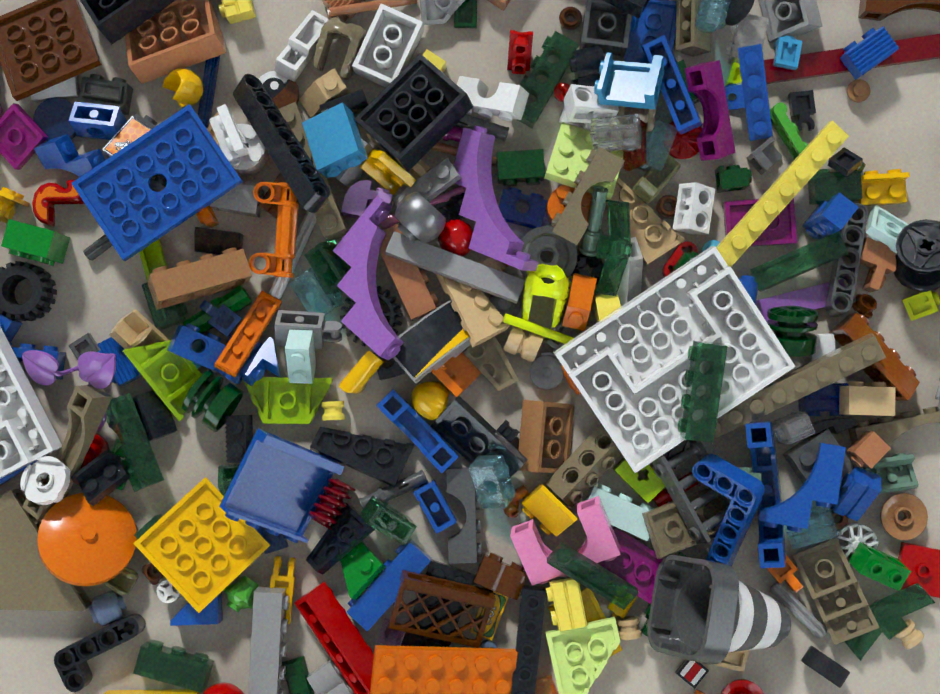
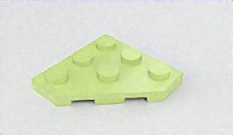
M615 617L587 622L586 627L565 631L555 629L545 632L558 693L588 694L595 679L599 677L607 664V660L620 643Z

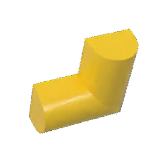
M367 351L341 381L339 388L347 393H361L366 388L368 380L384 362L372 351Z

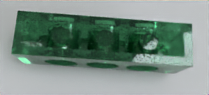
M557 31L554 32L552 37L547 36L542 45L543 53L540 57L536 55L530 66L533 69L529 76L525 75L520 83L529 94L534 95L537 99L534 103H526L522 119L518 120L532 129L551 98L555 87L569 66V59L572 58V51L578 50L579 47L578 43ZM554 55L559 59V62L553 64L547 58ZM538 75H544L547 77L548 81L545 83H539L536 80V77Z
M693 340V346H689L688 360H691L690 368L686 370L684 377L687 390L686 394H683L681 398V408H684L683 418L678 420V432H680V436L684 439L714 443L728 347L724 344ZM708 361L710 364L709 370L701 373L699 370L700 364ZM701 385H705L706 393L701 397H697L696 389ZM702 409V418L696 421L693 420L692 415L694 411Z

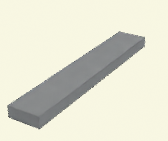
M395 231L385 251V254L516 304L525 280L430 244L422 243L419 240L415 239L412 242L405 235Z

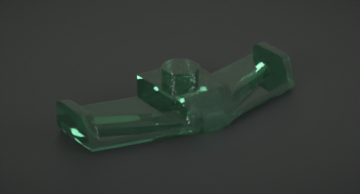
M606 200V204H608L609 236L600 235L597 258L606 259L594 293L616 296L628 259L631 256L629 202Z
M918 583L883 599H877L869 607L880 628L845 641V643L861 661L882 632L890 640L908 626L901 617L935 602Z

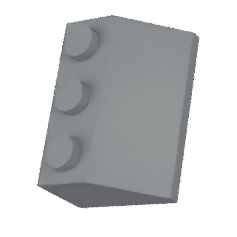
M759 0L769 42L777 41L779 37L786 35L793 37L804 35L823 27L816 0Z

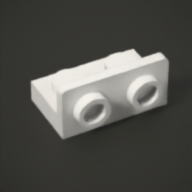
M226 104L217 107L219 115L210 118L209 121L221 150L228 161L231 162L249 154L231 110Z

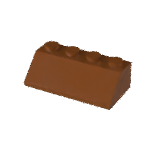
M857 312L847 315L829 333L834 334L835 340L841 346H845L872 332L886 358L862 370L873 382H886V387H896L895 401H908L920 383L915 377V371L911 367L905 366L899 360L901 357L894 349L888 348L884 343V337L868 326L869 321L865 316Z

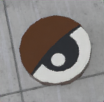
M269 71L260 76L259 80L278 109L294 102L298 105L299 87L296 82L275 71Z

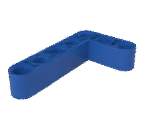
M707 454L693 466V475L701 483L729 498L731 502L706 560L727 564L732 567L764 495L765 488L759 479L717 455Z

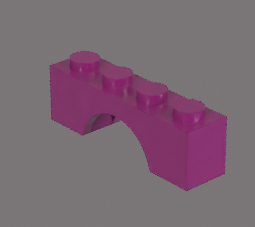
M720 60L684 68L688 91L698 97L704 113L703 128L697 137L701 161L721 159L735 153Z

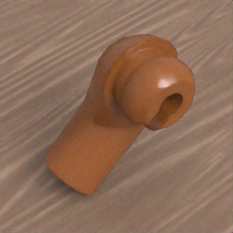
M524 484L508 493L505 497L503 509L509 518L518 516L519 500L529 495Z

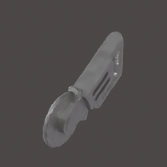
M560 317L558 325L555 328L553 327L552 330L561 332L563 328L568 327L562 326L563 318ZM546 337L543 340L554 351L565 345L563 343L557 345L554 343V340ZM553 352L541 353V357H538L530 367L531 380L541 389L550 390L557 387L564 377L561 368L562 364Z

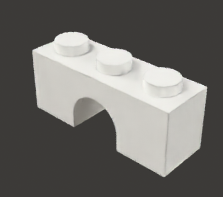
M459 76L457 85L467 93L474 106L467 113L468 115L476 112L486 118H492L493 115L510 122L512 119H522L529 93L521 85L499 82L496 93L492 97L486 98L489 87L480 79Z

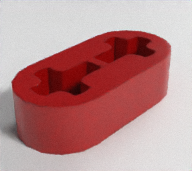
M685 241L675 249L663 266L662 274L664 278L670 273L668 266L672 268L683 254L681 248L689 247L691 249L689 253L692 250L698 253L694 243Z

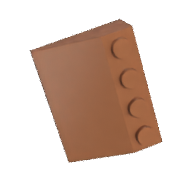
M176 0L161 12L145 21L141 26L125 35L128 65L141 84L168 75L175 69L187 68L226 53L223 34L211 0Z

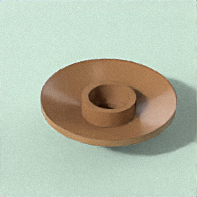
M898 493L885 501L881 508L880 520L884 530L890 536L899 540H911L924 531L928 521V513L924 503L918 497L908 493ZM902 511L904 518L899 520L898 513Z

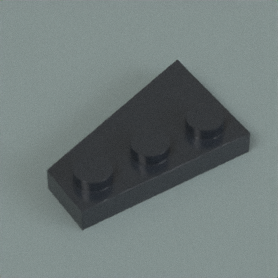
M347 504L346 508H342V515H337L335 518L337 524L330 525L333 530L327 529L306 559L315 571L322 575L376 529L349 504Z

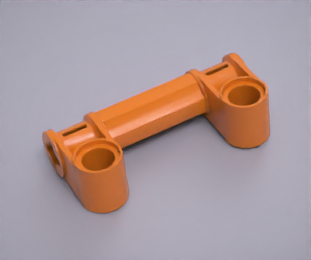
M260 182L253 190L255 199L261 203L278 204L275 252L255 253L249 259V267L256 274L294 278L292 262L293 258H295L299 207L297 198L287 182ZM268 186L271 190V196L264 200L260 196V189ZM259 256L266 260V267L263 270L258 269L255 265V260Z

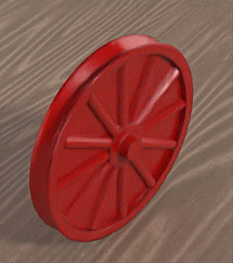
M674 121L670 122L665 128L662 137L665 150L677 159L694 157L699 152L697 137L701 133L702 128L698 127L681 135Z

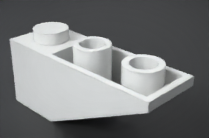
M636 237L620 240L601 249L621 306L641 294L643 256Z

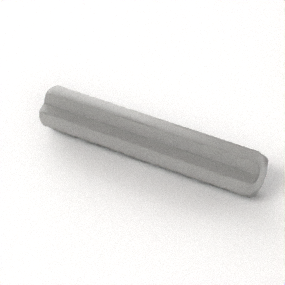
M776 582L771 586L770 591L816 637L821 638L826 634L827 629L782 584Z

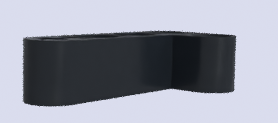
M131 614L59 650L54 656V664L66 689L70 692H78L87 686L93 676L87 660L140 634L145 628V619L139 614ZM134 623L135 628H131L124 632V627ZM108 631L114 634V642L108 640ZM86 642L93 645V652L86 649ZM65 652L72 656V662H68L65 659ZM75 674L81 676L82 684L76 682Z

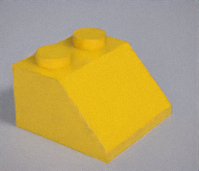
M541 482L522 501V504L525 506L522 510L531 519L536 517L541 522L539 527L548 536L553 533L557 537L578 519Z

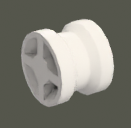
M167 579L162 581L157 587V597L164 603H172L182 596Z

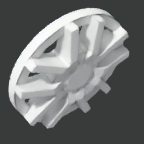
M861 523L848 524L843 529H840L835 536L838 542L839 539L846 541L845 545L840 544L841 548L845 549L844 554L846 558L850 553L853 555L860 542L873 546L875 549L878 548L879 544L872 529ZM857 527V535L853 533V528ZM862 528L867 530L868 533L862 535ZM848 530L849 537L842 536ZM872 537L873 541L865 542V540Z

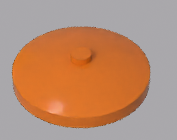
M77 493L63 498L45 514L38 530L37 547L44 566L56 578L76 586H94L113 579L126 568L135 551L136 546L133 543L137 540V530L129 511L116 499L107 495L96 505L92 506L87 502L83 493Z

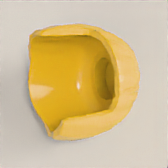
M175 69L163 81L162 87L174 91L175 95L172 99L177 101L179 106L183 108L188 104L194 106L203 94V83L200 77L189 69Z
M434 381L418 384L411 393V403L414 410L426 419H437L448 404L449 389L443 384Z

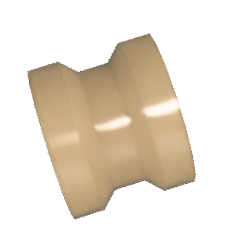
M638 616L616 619L617 625L620 627V640H633L642 637V633L638 628L640 623Z
M911 619L902 621L893 630V635L901 639L905 649L915 647L924 638L923 632L915 628V623Z

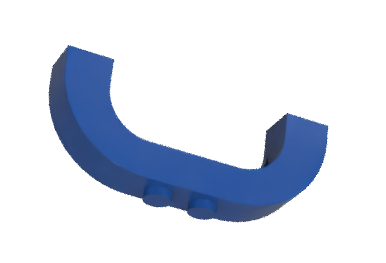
M771 421L745 424L747 447L751 451L753 473H761V482L765 488L764 495L757 508V514L759 509L768 508L782 502L776 445ZM758 520L760 568L785 567L784 525L777 524V528L762 525L763 521Z

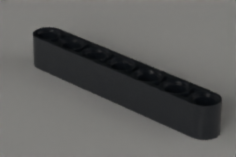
M245 74L233 91L235 100L301 206L311 213L317 212L329 197V188L261 81L252 74Z

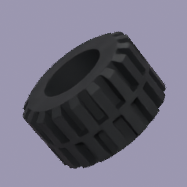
M15 261V264L7 263L6 268L0 267V314L20 321H35L36 318L44 317L43 312L49 313L52 309L49 307L50 304H55L56 302L53 299V295H57V290L53 289L56 283L50 279L51 274L44 271L45 269L22 261ZM28 279L32 285V295L27 302L20 305L15 299V288L20 281Z

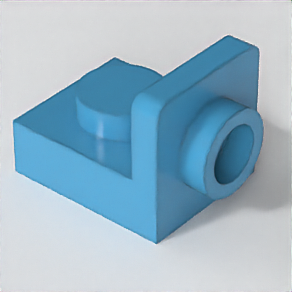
M788 35L779 37L774 43V49L776 50L773 66L796 70L799 64L802 41Z

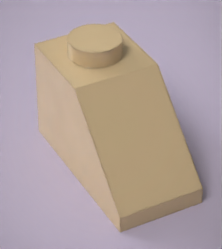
M332 69L315 80L299 98V101L310 118L322 113L319 105L345 96L349 92L336 70Z

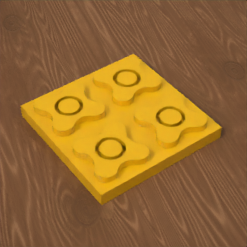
M207 477L200 481L133 543L198 613L270 546L255 528L245 523V520L239 519L237 522L225 516L226 512L219 507L224 495Z

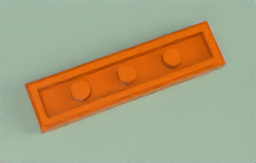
M261 291L216 360L214 367L236 378L280 308L282 301Z

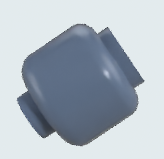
M114 591L94 597L92 605H89L94 623L99 622L101 626L121 620L123 618L122 610L126 609L122 595L117 597Z

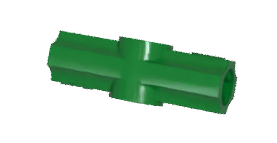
M240 285L223 297L215 298L209 301V303L217 309L224 304L234 313H237L250 305L252 300L244 287ZM202 310L182 322L184 326L189 323L200 328L198 333L201 334L213 328L208 323L212 317Z

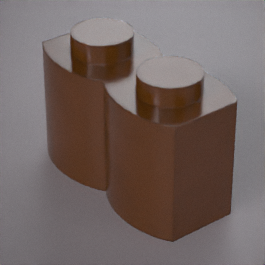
M490 552L489 556L484 554L473 581L504 596L518 600L527 578L523 565L513 561L511 565L502 562L503 557Z

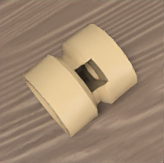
M513 326L503 350L513 355L520 353L522 359L533 363L544 337Z

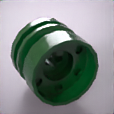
M780 306L768 309L767 317L770 320L767 323L771 329L775 330L773 333L788 356L803 357L816 353L817 336L810 333V331L817 330L818 324L815 322L818 320V311L801 306Z
M207 370L189 389L182 404V411L185 413L192 411L191 417L194 419L205 412L202 424L217 432L225 425L227 420L224 418L232 416L244 391L231 383L220 389L223 378L221 376L215 378L216 373L212 370Z

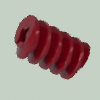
M337 478L328 479L332 487H323L327 495L318 496L322 504H313L318 511H309V515L314 521L330 530L333 529L329 523L337 524L334 515H342L338 507L346 508L347 506L343 498H352L348 490L356 491V489Z

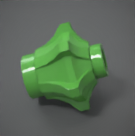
M243 575L241 580L224 589L229 601L227 606L236 612H239L240 609H253L254 591L259 585Z

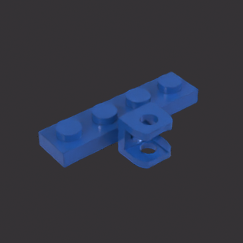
M762 44L739 47L738 56L742 82L725 86L728 109L745 108L750 141L770 138L773 136ZM734 93L736 94V98L734 100H729L727 98L728 95Z

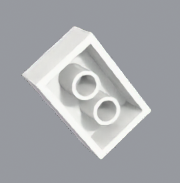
M380 4L352 64L354 73L383 87H387L409 65L424 32L423 22L384 4Z

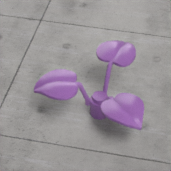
M28 350L22 355L28 375L36 383L45 386L53 384L56 376L60 377L78 370L79 377L83 381L88 382V385L103 389L111 384L116 370V354L85 352L79 356L77 366L64 371H57L59 368L58 361L46 352ZM106 412L98 427L97 432L101 431V428L106 422Z

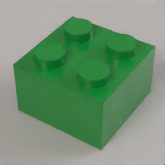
M8 219L1 247L9 249L8 254L54 266L55 262L63 264L70 237L53 230Z

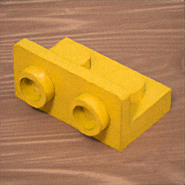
M372 149L367 156L368 159L364 160L360 165V168L384 189L389 190V193L392 195L402 185L411 188L416 182V179L384 151Z
M901 169L888 170L886 174H879L877 170L864 172L863 176L856 179L858 203L864 206L906 203L905 179L910 177L909 172H901Z
M2 187L0 191L1 222L7 224L8 219L13 218L15 203L26 207L29 206L30 203L23 200L24 195Z

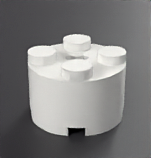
M237 124L244 143L248 147L249 154L230 163L235 171L242 175L258 173L264 168L263 166L268 161L270 154L251 125Z

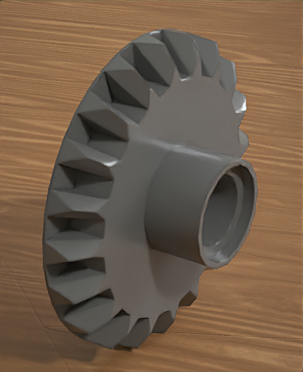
M541 226L529 231L522 238L524 244L521 252L530 254V259L539 262L538 265L542 263L551 266L558 265L568 278L574 271L577 263L575 244L552 232L553 226ZM546 249L551 250L554 255L553 260L549 263L544 262L541 258L542 252ZM520 270L524 277L527 278V271ZM541 278L547 284L555 282L550 278Z

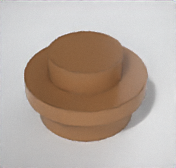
M862 79L852 81L847 87L849 99L857 103L865 101L871 92L869 84Z

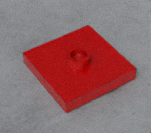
M901 542L898 559L911 573L900 590L940 598V550Z

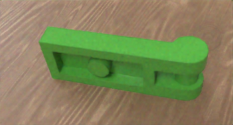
M779 102L770 110L771 123L795 160L808 144L802 141L799 136L798 127L786 115L787 106Z

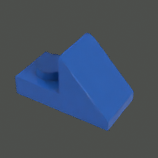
M271 337L264 342L240 371L244 382L250 386L256 380L259 381L263 377L266 369L281 377L277 350Z

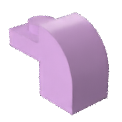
M371 180L359 181L347 190L341 213L344 216L359 219L376 196L380 197L391 207L394 197L392 194H389L390 191L387 189L376 188V191H374Z

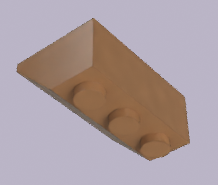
M523 400L518 451L528 460L519 470L555 473L570 457L574 404Z

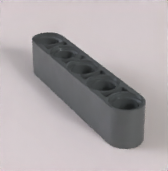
M854 203L859 207L855 212L859 220L850 218L842 230L838 231L825 304L827 313L833 317L842 316L851 309L868 218L867 208L860 203ZM846 234H851L855 242L848 241ZM842 256L849 257L851 265L845 264ZM838 278L845 279L847 287L841 286ZM835 300L842 302L843 310L835 307Z

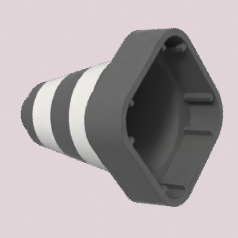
M669 555L660 563L656 572L647 628L649 643L655 651L689 661L718 664L725 659L728 652L775 647L790 633L791 619L783 604L739 581L736 571L730 565L677 555Z

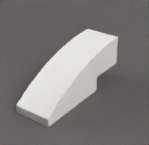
M312 10L290 36L288 45L277 57L275 72L295 82L313 57L321 28L329 19Z

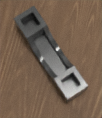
M474 467L447 468V493L457 497L462 502L466 511L464 526L458 533L448 538L449 564L477 563V557H481V543H476V533H481L480 519H476L475 511L480 510V496H475V486H479V472H474Z

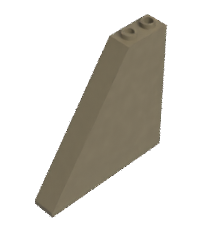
M20 488L9 490L0 496V610L82 612L88 609L92 602L82 586L68 584L59 580L46 569L41 561L37 547L38 530L41 521L22 508L26 498Z

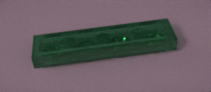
M838 231L750 269L752 276L755 277V282L758 283V290L762 292L849 253Z
M560 542L547 557V564L623 610L638 595V588L563 542Z

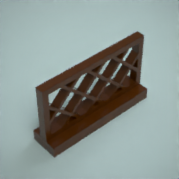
M402 570L401 582L388 628L479 648L491 608H494L496 601L493 590ZM404 590L415 592L418 598L406 604L402 596ZM430 596L437 597L440 603L428 609L424 600ZM453 601L460 602L463 608L451 614L446 605ZM421 602L426 611L414 618L409 608ZM476 606L484 607L483 615L473 619L469 610ZM444 608L448 617L437 623L432 613ZM404 611L411 618L405 624L395 622L397 615ZM467 613L471 622L459 628L455 618ZM429 616L434 625L427 629L420 628L417 622ZM452 621L457 630L450 634L443 633L440 627ZM474 626L477 630L476 639L465 638L462 632Z

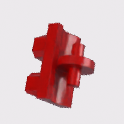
M510 30L507 70H512L513 74L530 72L533 31L517 32Z

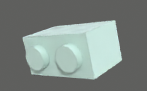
M289 330L285 345L289 383L313 384L316 369L313 330Z

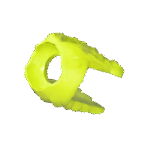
M542 263L537 266L536 271H527L523 290L522 315L523 319L528 321L533 295L554 298L551 327L555 328L560 321L562 310L564 309L563 306L566 303L569 282L564 271L558 265L551 266ZM541 278H550L555 282L547 284Z

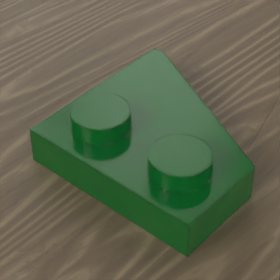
M363 541L340 560L349 597L356 600L386 567Z

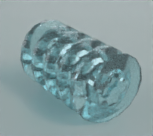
M700 0L695 27L705 33H712L717 29L724 28L731 0Z

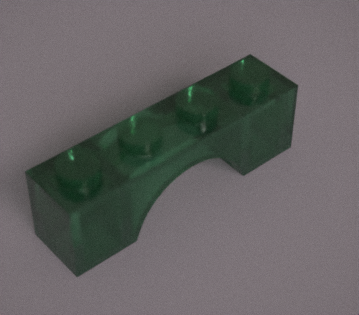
M128 393L111 399L106 410V421L109 428L115 431L124 448L127 470L131 476L129 480L134 492L163 481L164 478L131 394Z

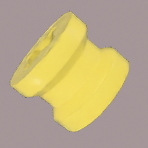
M344 401L321 402V407L324 409L322 421L345 420V414L342 411V408L345 406Z

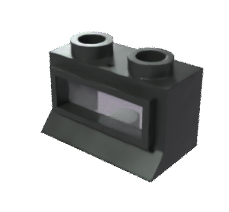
M90 74V77L82 76L80 93L76 102L119 106L124 115H129L133 88L122 78L113 77L112 81L104 80V77L101 75Z

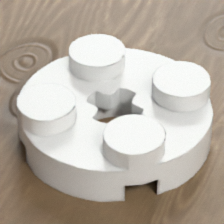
M40 457L36 459L38 461L33 465L29 464L25 468L20 482L21 489L25 492V497L36 504L48 505L53 502L58 503L63 499L68 489L71 471L62 461L54 457ZM47 475H49L50 480L44 486L41 480L46 479Z

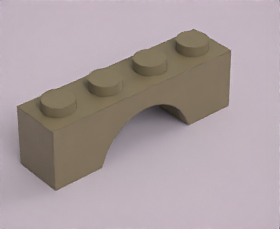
M598 147L597 151L592 149L585 161L589 163L586 171L580 170L574 181L577 187L573 193L569 191L562 202L565 205L562 214L557 212L550 224L554 226L552 232L578 245L589 225L581 211V201L584 193L596 183L613 182L625 160L601 147Z

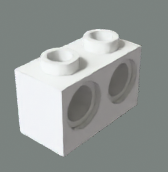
M571 84L564 97L567 121L611 126L619 112L618 106L599 104L598 95L594 93V86Z
M697 182L679 184L673 229L691 235L709 234L715 188Z

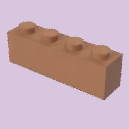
M398 224L383 230L386 232V235L382 242L380 253L410 319L414 321L435 310V305L439 301L434 291L429 292L426 283H429V280L424 270L419 271L417 266L385 254L393 232L403 234L397 228Z

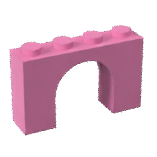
M599 496L577 503V514L587 538L584 544L574 552L562 554L550 550L543 543L534 520L511 527V540L532 586L535 584H546L558 576L566 577L572 574L573 571L581 568L589 569L596 563L612 561L621 555L619 542Z

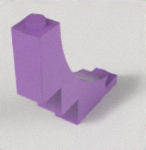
M474 125L473 129L464 127L454 166L462 178L454 184L466 188L459 215L476 221L469 249L520 270L536 271L539 262L530 259V254L521 252L524 242L514 234L504 220L495 198L491 174L495 136L488 134V129L476 125Z
M376 196L333 251L351 266V269L337 286L356 302L341 322L377 355L390 360L399 353L400 346L404 342L396 335L387 322L377 294L376 267L380 248L386 232L378 225L388 217L392 207Z

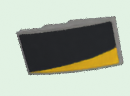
M452 300L442 304L398 336L404 343L400 346L399 353L393 359L415 384L433 369L436 371L452 356L456 358L471 345V338L460 324L462 320L458 312H454L451 306Z

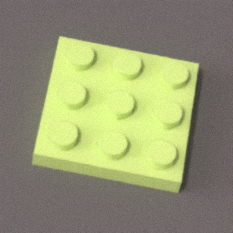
M562 122L544 179L576 188L577 184L574 181L580 170L586 171L589 163L585 161L592 149L597 151L598 147H601L623 159L627 142ZM619 172L613 182L596 183L588 188L586 192L593 193L594 186H603L608 189L606 198L611 199Z

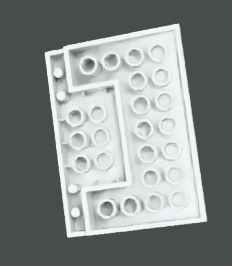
M715 246L709 247L553 352L634 473L796 367L732 268L728 267Z

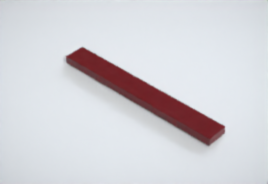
M940 34L894 40L899 49L874 68L939 59ZM844 48L801 54L796 70L773 66L774 59L764 60L766 84L849 72L840 60V57L845 53Z

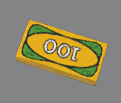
M493 591L496 598L494 608H491L483 634L484 638L491 641L509 598L496 591ZM479 607L475 619L483 615L484 607ZM474 626L471 627L470 632L477 635L476 628Z

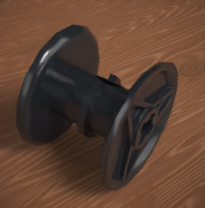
M928 219L914 221L905 226L897 236L895 245L897 251L895 255L896 271L894 275L903 286L911 290L920 292L933 291L940 288V222Z

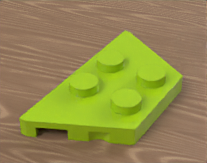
M171 340L124 349L122 352L180 422L184 417L182 404L191 386L202 376L201 372L192 361L167 351Z
M262 377L259 381L256 380L252 386L246 382L244 384H246L263 424H311L333 382V378H314L313 384L289 383L288 377Z

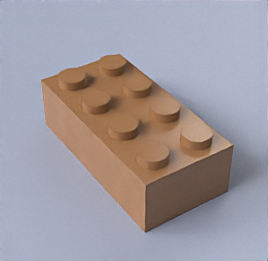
M229 248L224 250L222 255L214 256L213 254L201 256L200 260L191 263L190 260H185L177 263V267L167 269V266L152 270L153 273L149 275L148 286L156 310L234 289L240 285H247L252 277V273L244 249Z

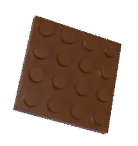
M37 0L0 16V63L12 97L16 101L102 65L78 0Z

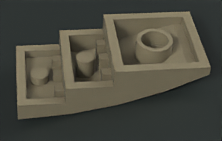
M837 537L792 555L834 645L880 628Z

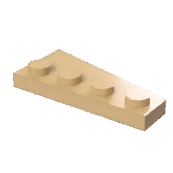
M618 177L611 199L606 198L605 204L626 237H636L643 256V262L646 266L684 242L685 239L681 235L676 234L665 220H661L653 212L654 210L648 204L645 205Z
M436 274L445 294H449L452 300L451 306L454 312L457 311L462 320L460 324L471 338L470 343L472 347L507 330L509 324L503 322V316L481 290Z

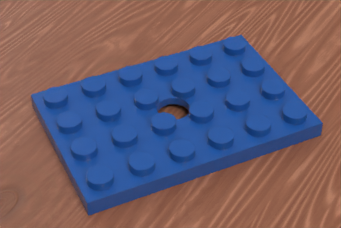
M188 104L73 181L72 185L121 259L127 261L243 181L197 113ZM158 174L165 176L167 180L166 187L159 192L151 190V178Z

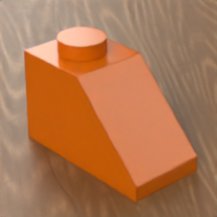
M574 273L563 313L562 326L585 331L597 278Z

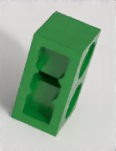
M862 542L858 544L848 561L860 574L897 591H900L911 573L899 559Z

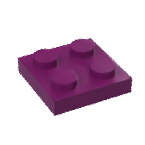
M13 103L0 118V153L15 170H21L34 155V148L44 143L48 136L19 104Z

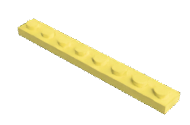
M833 120L826 124L716 246L728 267L733 266L849 137Z

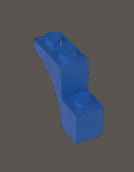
M68 134L47 140L34 148L45 170L62 169L72 172L79 177L106 160L100 148L79 155Z

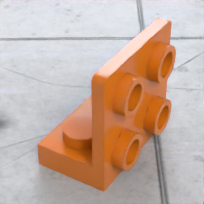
M463 352L456 358L452 356L436 371L434 369L431 371L456 397L482 374Z

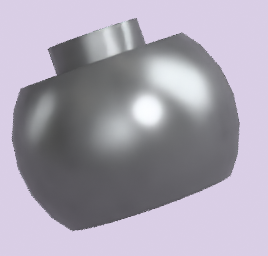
M418 192L406 195L399 202L395 211V218L401 223L397 228L412 242L416 238L422 243H428L436 239L446 224V218Z

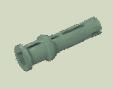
M603 186L593 187L588 216L589 225L583 234V244L579 249L580 253L590 257L600 254L598 246L600 238L603 237L601 225L608 189Z

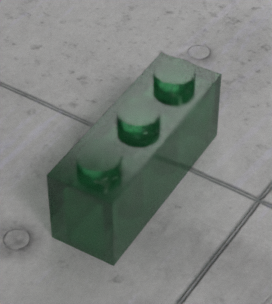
M158 640L147 641L140 647L133 674L200 693L207 687L214 660L209 659L207 654L199 652L195 654L187 653L185 648L179 646L166 647L163 646V642Z

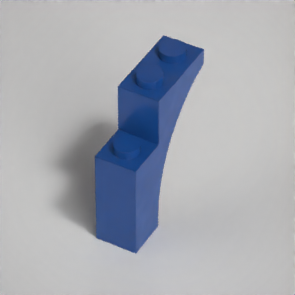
M819 443L813 469L801 488L785 501L768 508L759 509L758 520L763 521L762 525L777 528V524L787 525V530L801 532L802 528L808 529L812 500L816 501V506L830 508L831 504L837 505L846 447Z

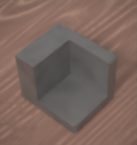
M773 136L747 157L748 161L761 175L782 158V155L772 145V142L775 140Z

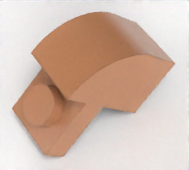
M869 237L864 238L860 265L870 268L862 289L868 292L878 291L886 281L884 274L896 271V257L893 251L884 243Z

